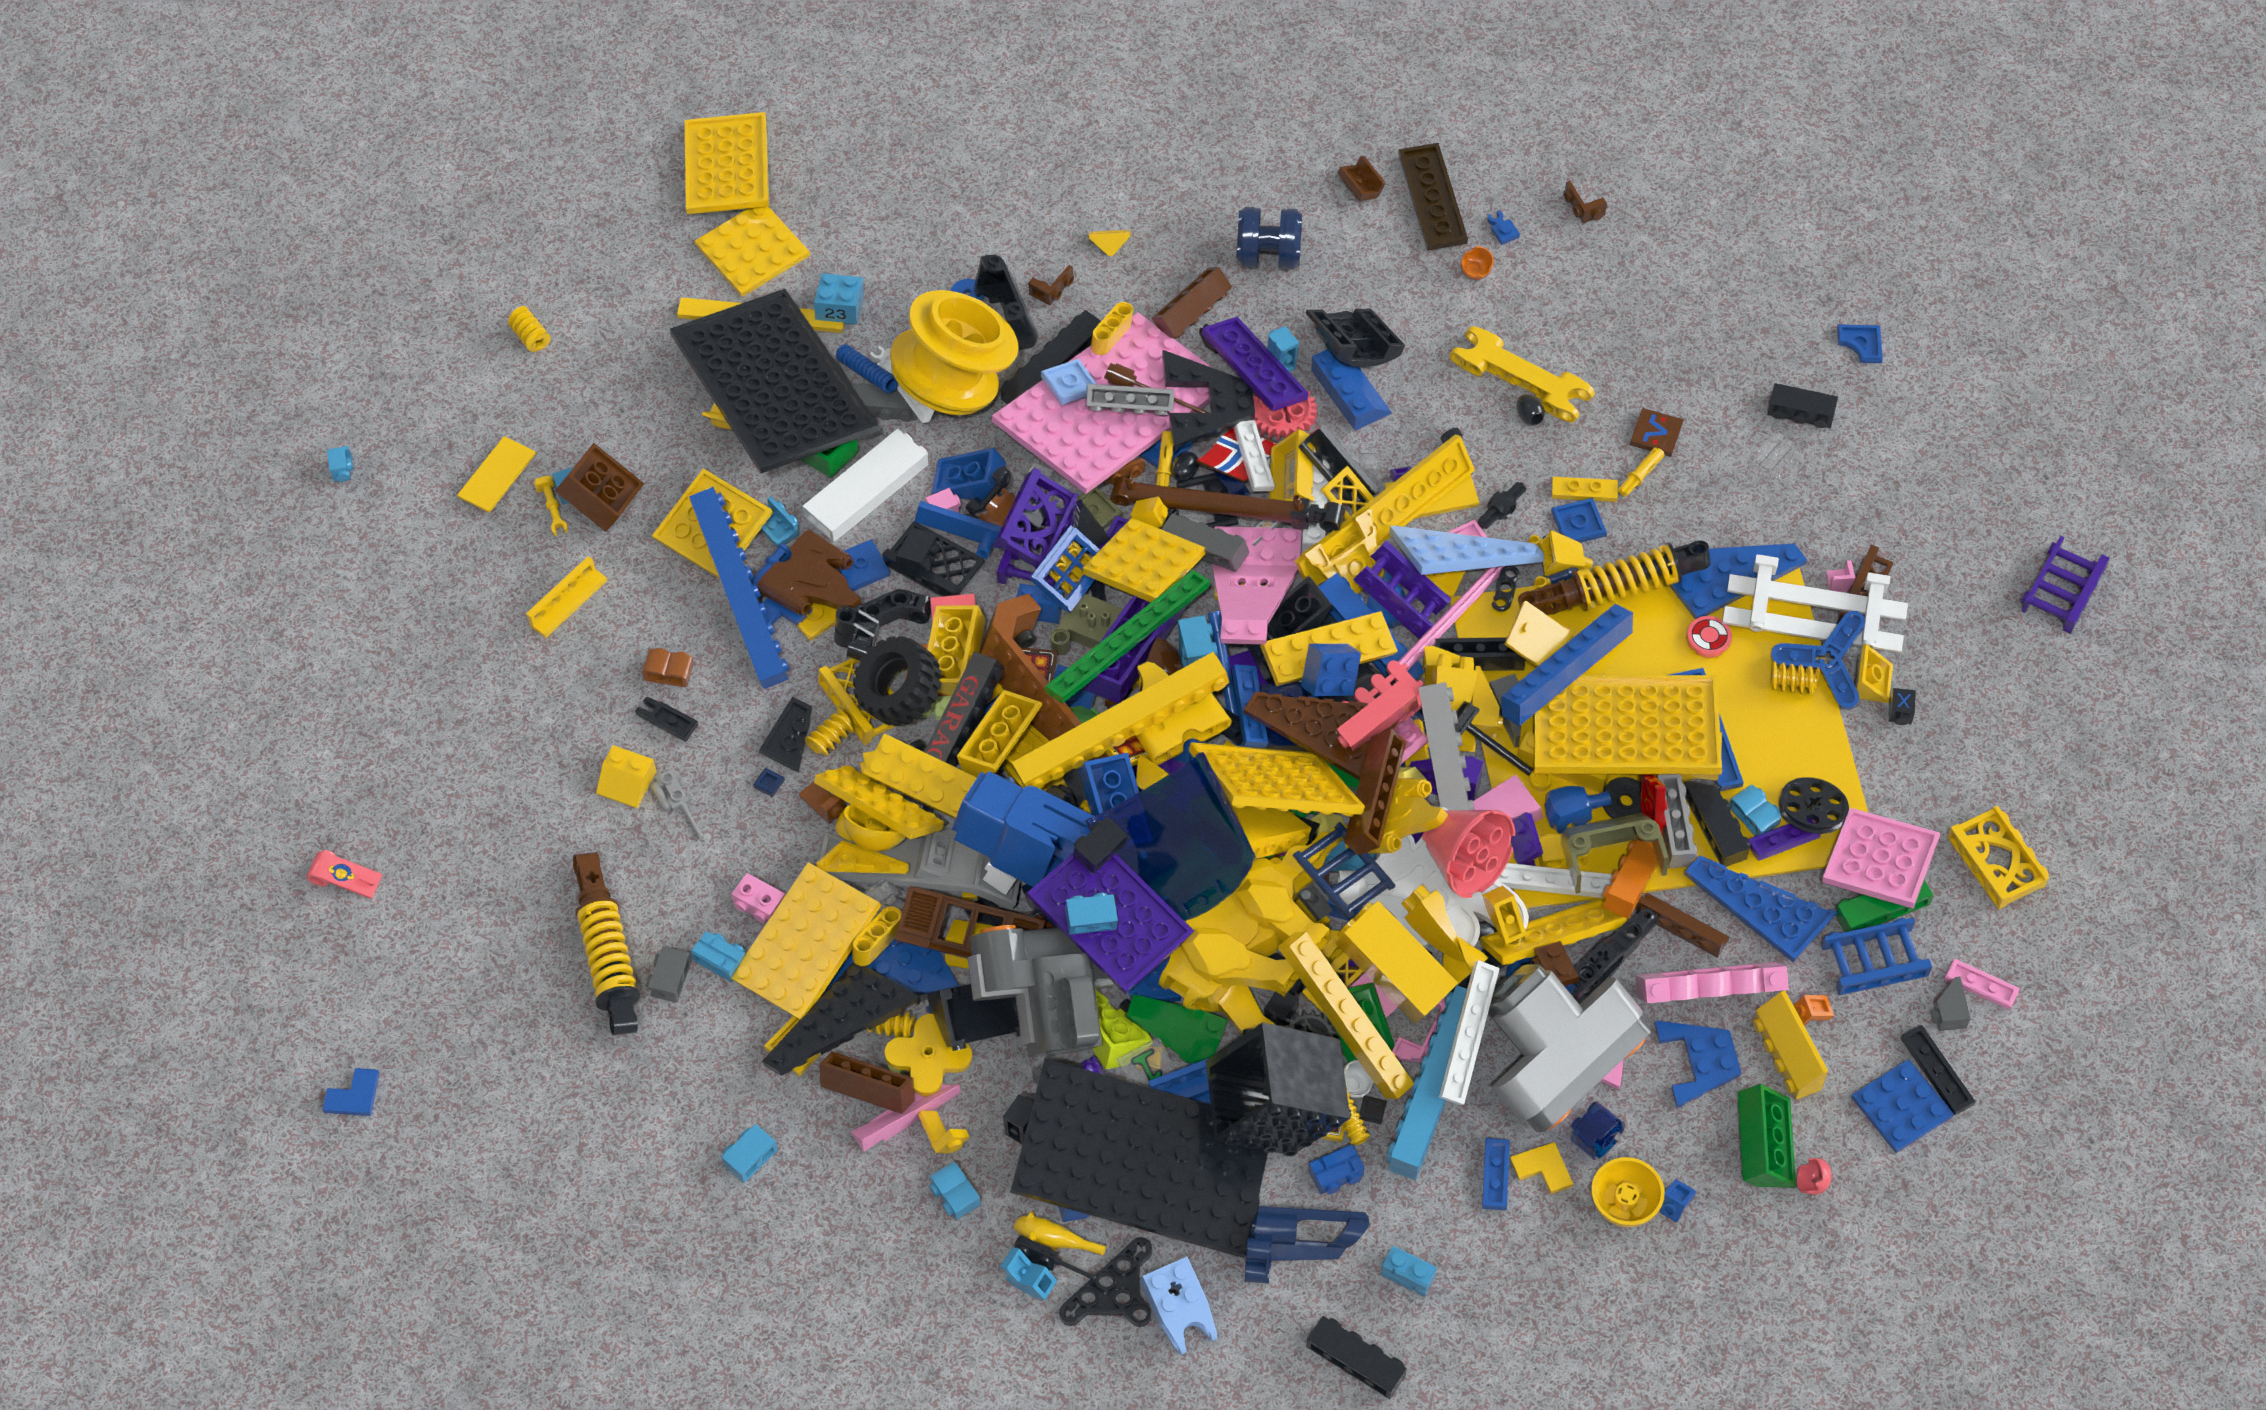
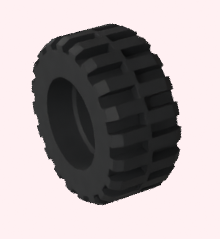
M892 636L886 638L887 641L882 639L876 642L875 647L871 646L866 650L868 653L865 656L862 655L859 660L861 663L859 667L856 666L854 671L856 678H853V686L855 687L853 692L859 706L874 718L886 725L902 726L903 724L913 723V719H920L925 711L928 712L932 708L930 705L933 701L937 700V691L941 688L939 679L942 678V674L939 669L940 665L931 652L911 638ZM908 667L907 677L903 685L896 692L887 696V687L890 679L897 671Z

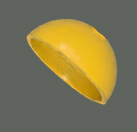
M851 804L844 809L843 820L845 829L852 841L861 848L876 852L886 851L896 847L905 839L904 835Z
M1622 1157L1605 1163L1597 1171L1592 1182V1199L1596 1209L1603 1218L1620 1227H1637L1649 1222L1657 1215L1664 1201V1185L1659 1174L1649 1164L1636 1158Z

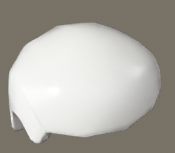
M1353 1060L1344 1065L1345 1082L1348 1089L1347 1093L1351 1095L1350 1098H1362L1367 1095L1374 1082L1360 1062Z

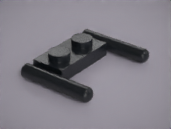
M1215 472L1193 477L1185 481H1177L1176 483L1178 488H1188L1202 484L1204 491L1229 494L1227 487ZM1213 513L1214 522L1206 523L1208 527L1214 529L1215 526L1230 527L1239 525L1237 516Z

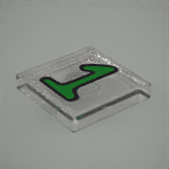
M1159 1037L1116 1059L1128 1082L1149 1087L1148 1081L1176 1071Z

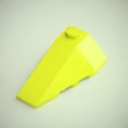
M1095 989L1103 1045L1093 1048V1051L1105 1069L1126 1066L1133 1057L1139 1055L1152 1044V1039L1146 1031L1125 1017L1126 1012L1122 1009L1116 1010L1108 1004L1109 999Z

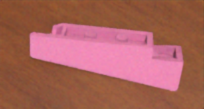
M942 1084L939 1092L928 1097L914 1093V1102L903 1114L887 1110L871 1120L870 1123L851 1131V1135L862 1150L866 1151L881 1140L887 1141L920 1119L918 1113L921 1110L933 1111L961 1093L959 1084Z

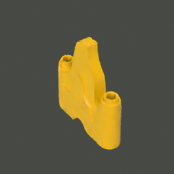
M1145 662L1137 667L1138 674L1143 682L1142 690L1169 676L1155 663ZM1210 693L1203 700L1186 706L1183 711L1166 717L1163 722L1146 728L1143 733L1136 735L1151 762L1160 765L1183 752V745L1187 740L1196 739L1199 742H1204L1226 730L1232 721L1215 696Z
M1397 778L1381 845L1379 848L1369 851V854L1395 853L1402 846V838L1411 834L1436 829L1444 823L1448 814L1443 808L1431 806L1423 799L1432 791L1430 782L1425 779Z

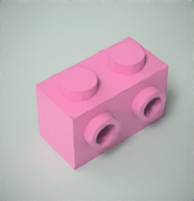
M746 873L731 894L736 909L743 913L748 912L761 923L769 921L785 897V893Z

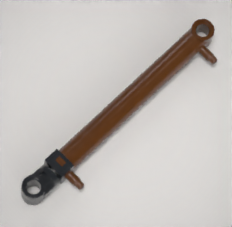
M1131 475L1117 477L1110 495V500L1114 504L1125 507L1131 503L1135 504L1139 500L1159 496L1167 508L1292 523L1293 528L1308 529L1309 525L1316 526L1319 523L1320 528L1327 532L1339 531L1345 514V508L1339 503L1328 502L1324 505V508H1319L1318 504H1311L1310 499L1300 498L1299 495H1295L1293 501L1137 483Z

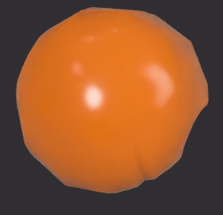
M1475 246L1463 255L1460 263L1461 270L1469 279H1483L1491 272L1494 258L1487 248Z

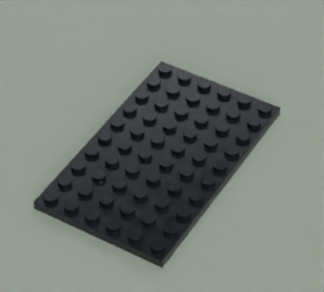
M786 289L670 328V335L761 474L879 431L877 422Z
M1045 1058L1010 1193L1244 1258L1247 1250V1238L1251 1234L1268 1153L1261 1149H1246L1245 1146L1226 1145L1225 1142L1215 1141L1211 1105Z

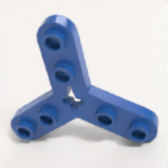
M1858 611L1847 612L1823 646L1779 643L1772 649V661H1775L1777 666H1780L1783 662L1786 667H1789L1790 664H1794L1795 668L1803 665L1804 669H1807L1808 666H1812V669L1819 667L1837 704L1846 710L1853 709L1859 702V694L1842 658L1863 631L1865 618ZM1826 653H1830L1831 657L1835 659L1830 660V664H1826L1824 659L1818 658L1817 660L1816 657H1825Z

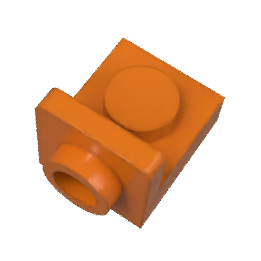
M1804 995L1793 1005L1804 1026L1810 1020H1830L1834 1017L1827 995Z

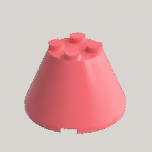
M1444 810L1448 816L1443 824L1436 829L1423 833L1422 839L1426 843L1427 850L1450 889L1458 896L1471 898L1473 896L1471 894L1478 891L1483 893L1494 884L1505 869L1513 851L1510 843L1511 836H1515V827L1510 816L1502 811Z

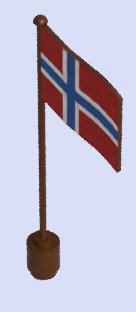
M1110 363L1104 379L1113 385H1136L1152 388L1136 381L1135 371L1118 363ZM1174 397V402L1199 413H1209ZM1234 428L1221 436L1208 453L1196 460L1199 464L1243 483L1249 480ZM1259 434L1266 459L1268 460L1271 457V448L1278 444V442Z

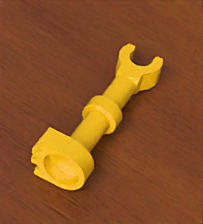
M543 476L536 478L534 482L536 491L539 493L544 492L547 501L545 505L552 517V534L554 536L557 535L556 529L558 527H563L565 533H567V523L561 520L558 510L559 503L552 491V488L555 486L553 477Z

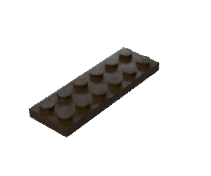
M1439 143L1399 149V159L1427 251L1468 244V236Z

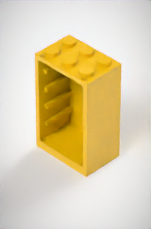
M1379 901L1374 905L1369 902L1337 934L1339 939L1336 941V944L1413 1024L1421 1020L1458 984L1442 965Z

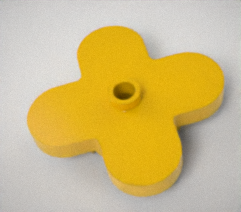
M925 1014L916 1021L912 1038L897 1037L887 1043L885 1047V1060L893 1069L910 1071V1077L913 1078L914 1092L920 1096L928 1097L940 1091L943 1084V1076L946 1072L960 1073L970 1067L972 1063V1050L967 1043H965V1049L952 1051V1047H946L934 1015Z

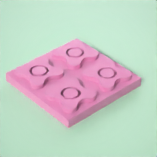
M1850 808L1824 873L1822 883L1914 909L1938 844L1940 833Z

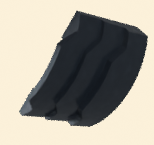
M1371 308L1355 309L1354 312L1326 313L1323 309L1306 310L1305 312L1317 325L1316 329L1327 340L1325 346L1344 364L1355 367L1380 365L1401 356L1405 344Z

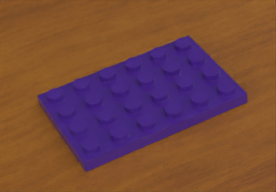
M1072 853L1027 892V897L1083 953H1086L1088 958L1125 995L1179 948L1194 932L1117 854L1109 859L1093 875ZM1098 893L1114 894L1118 919L1116 930L1069 935L1065 912L1066 900L1073 896H1083L1085 898L1093 897Z

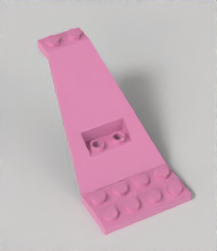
M1215 526V529L1220 528L1233 536L1239 535L1243 537L1250 551L1237 572L1212 564L1222 618L1221 643L1266 644L1268 624L1299 573L1294 561L1301 556L1302 529L1275 528L1271 530L1272 528ZM1262 536V540L1256 546H1253L1252 543Z

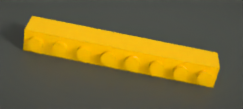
M1294 932L1278 946L1279 950L1383 1096L1387 1099H1399L1414 1085V1082L1307 932Z

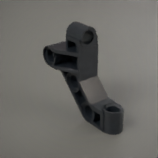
M897 589L854 608L848 606L840 607L836 611L834 642L840 647L848 648L846 657L860 660L862 655L865 656L868 653L866 650L874 646L881 626L900 618L919 624L926 623L931 611L930 597L904 589Z

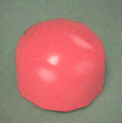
M1809 1158L1808 1164L1801 1165L1798 1168L1797 1187L1801 1193L1819 1195L1825 1192L1831 1183V1169L1825 1160Z

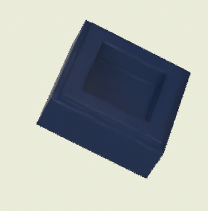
M764 768L753 784V787L773 797L785 781V778Z

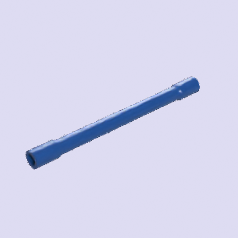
M1221 611L1208 613V619L1213 630V640L1217 646V658L1227 672L1230 682L1223 688L1226 709L1239 717L1226 643H1221Z

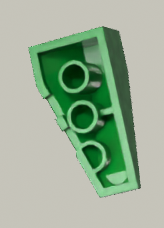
M1135 994L1132 996L1126 1014L1127 1018L1148 1034L1154 1035L1162 1042L1163 1046L1172 1049L1179 1055L1181 1060L1188 1064H1195L1215 1055L1227 1019L1206 1011L1192 1010L1185 1006Z

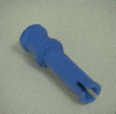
M779 543L777 550L771 556H767L765 565L751 579L752 584H758L761 577L776 562H786L792 556L790 548L783 543Z

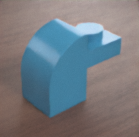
M1012 1247L1000 1266L1007 1274L1006 1280L1011 1285L1041 1300L1047 1298L1058 1281L1045 1266L1031 1263L1023 1252L1015 1247Z

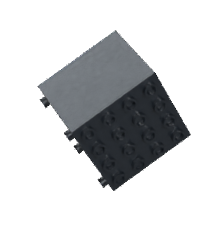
M1262 1022L1206 1060L1215 1141L1225 1142L1226 1145L1245 1146L1246 1149H1261L1267 1153L1277 1152L1282 1153L1284 1156H1294L1303 1148L1311 1146L1314 1141L1325 1137L1333 1129L1341 1127V1124L1350 1119L1351 1110L1348 1104L1343 1068L1344 1057H1342L1343 1053H1341L1340 1039Z

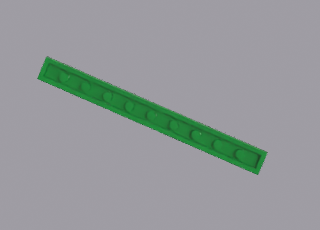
M1194 570L1190 571L1045 686V692L1063 704L1205 591L1210 585V580Z

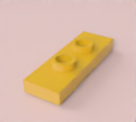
M1570 477L1552 478V499L1585 500L1593 498L1594 501L1617 502L1618 480Z

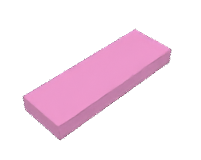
M1957 959L1953 960L1944 978L1945 981L1951 983L1955 977L1960 976L1963 989L2008 1010L2011 1009L2020 988Z

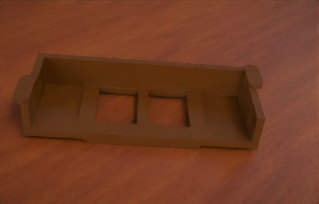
M910 886L902 909L895 941L899 945L907 943L968 959V957L972 956L970 937L973 936L979 913L1003 919L1002 926L1015 925L1016 929H1023V931L1046 929L1047 925L1045 920ZM948 905L972 911L962 945L938 939Z

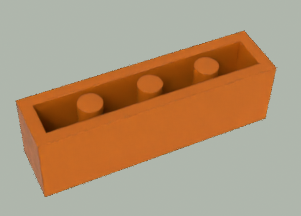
M1640 839L1631 841L1627 850L1629 855H1623L1619 864L1620 871L1615 870L1611 879L1613 884L1612 886L1607 885L1602 896L1606 899L1603 906L1604 909L1627 919L1630 918L1658 866L1652 842H1644Z

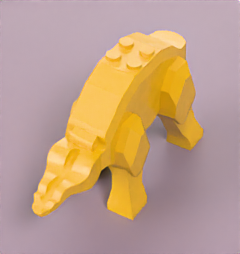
M1330 832L1319 834L1309 845L1291 847L1282 861L1275 857L1270 861L1260 858L1225 866L1207 876L1201 883L1196 882L1190 889L1189 893L1191 895L1186 901L1184 899L1180 900L1175 908L1176 913L1194 932L1170 955V960L1159 979L1160 987L1165 990L1171 989L1184 998L1183 1006L1188 1009L1222 1012L1241 1036H1243L1244 1029H1253L1262 1022L1275 1025L1262 1015L1248 986L1276 991L1284 997L1299 977L1286 959L1274 960L1268 958V956L1276 953L1279 949L1278 946L1294 932H1307L1329 964L1343 952L1336 944V941L1339 939L1337 934L1340 931L1330 930V928L1322 923H1313L1294 902L1297 894L1310 885L1313 880L1297 863L1293 854L1297 851L1303 852ZM1338 838L1309 858L1308 861L1316 870L1324 865L1329 853L1340 844L1343 838Z

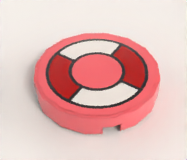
M1699 617L1688 627L1686 637L1688 646L1700 656L1708 658L1718 657L1730 647L1732 638L1730 627L1727 624H1722L1723 620L1718 617Z

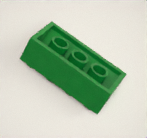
M1762 1084L1738 1091L1743 1181L1755 1187L1795 1188L1796 1174L1790 1098Z

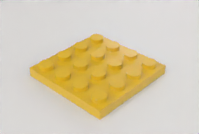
M769 206L748 208L695 240L697 248L741 297L810 256V251Z
M703 468L653 533L652 537L657 542L720 579L689 496L714 487L717 494L721 493L726 505L722 506L724 512L728 511L733 523L729 524L731 530L735 529L740 541L736 542L738 548L742 547L744 551L772 515L773 511L771 508Z
M1131 518L1083 567V574L1148 602H1152L1182 579L1205 555V547Z

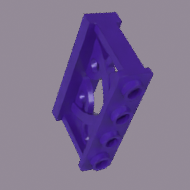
M1034 467L1026 475L993 545L1000 549L1004 548L1037 569L1060 539L1061 531H1065L1070 522L1067 518L1076 509L1078 494L1072 493L1041 474L1042 471ZM1039 486L1049 491V493L1045 495ZM1051 496L1061 498L1064 502L1063 508L1058 509L1056 507V503L1059 500H1054L1050 503L1049 498ZM1032 498L1034 503L1038 500L1039 504L1033 506L1029 503V499ZM1042 507L1047 518L1048 528L1037 532H1030V521L1022 512L1023 510L1032 512ZM1018 522H1023V523H1024V525H1025V532H1023L1024 527H1023V528L1018 527ZM1010 539L1023 541V547ZM1028 541H1032L1031 546L1033 550H1036V545L1042 547L1040 555L1030 552Z

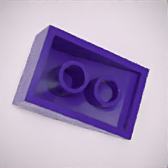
M1465 756L1467 768L1463 769L1464 778H1469L1471 791H1467L1468 800L1474 801L1481 784L1484 761L1473 756ZM1432 759L1411 761L1410 767H1416L1426 780L1431 783L1432 791L1430 794L1438 796Z

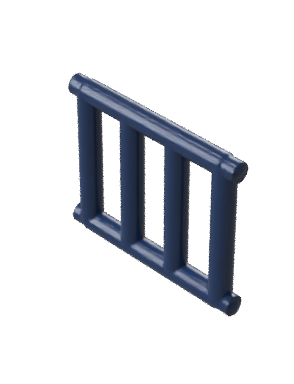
M1339 822L1334 827L1335 830L1303 852H1295L1293 857L1339 911L1350 920L1354 916L1355 911L1386 889L1389 891L1394 889L1396 885L1368 852L1358 855L1365 863L1364 866L1334 887L1327 883L1323 877L1356 855V853L1349 847L1317 870L1308 859L1338 838L1342 837L1345 839L1347 828ZM1370 872H1373L1381 882L1347 905L1339 894Z

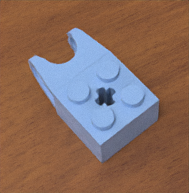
M1188 1257L1142 1276L1140 1284L1158 1324L1162 1327L1173 1347L1180 1355L1186 1352L1183 1332L1187 1327L1196 1326L1208 1336L1211 1342L1217 1340V1332L1208 1301ZM1171 1287L1179 1291L1177 1296L1174 1293L1170 1294L1168 1292Z

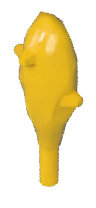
M1032 1211L1028 1215L1016 1219L1013 1226L1019 1235L1050 1247L1054 1251L1058 1248L1082 1249L1103 1256L1106 1250V1246L1083 1240V1238L1062 1225L1046 1218L1034 1216Z

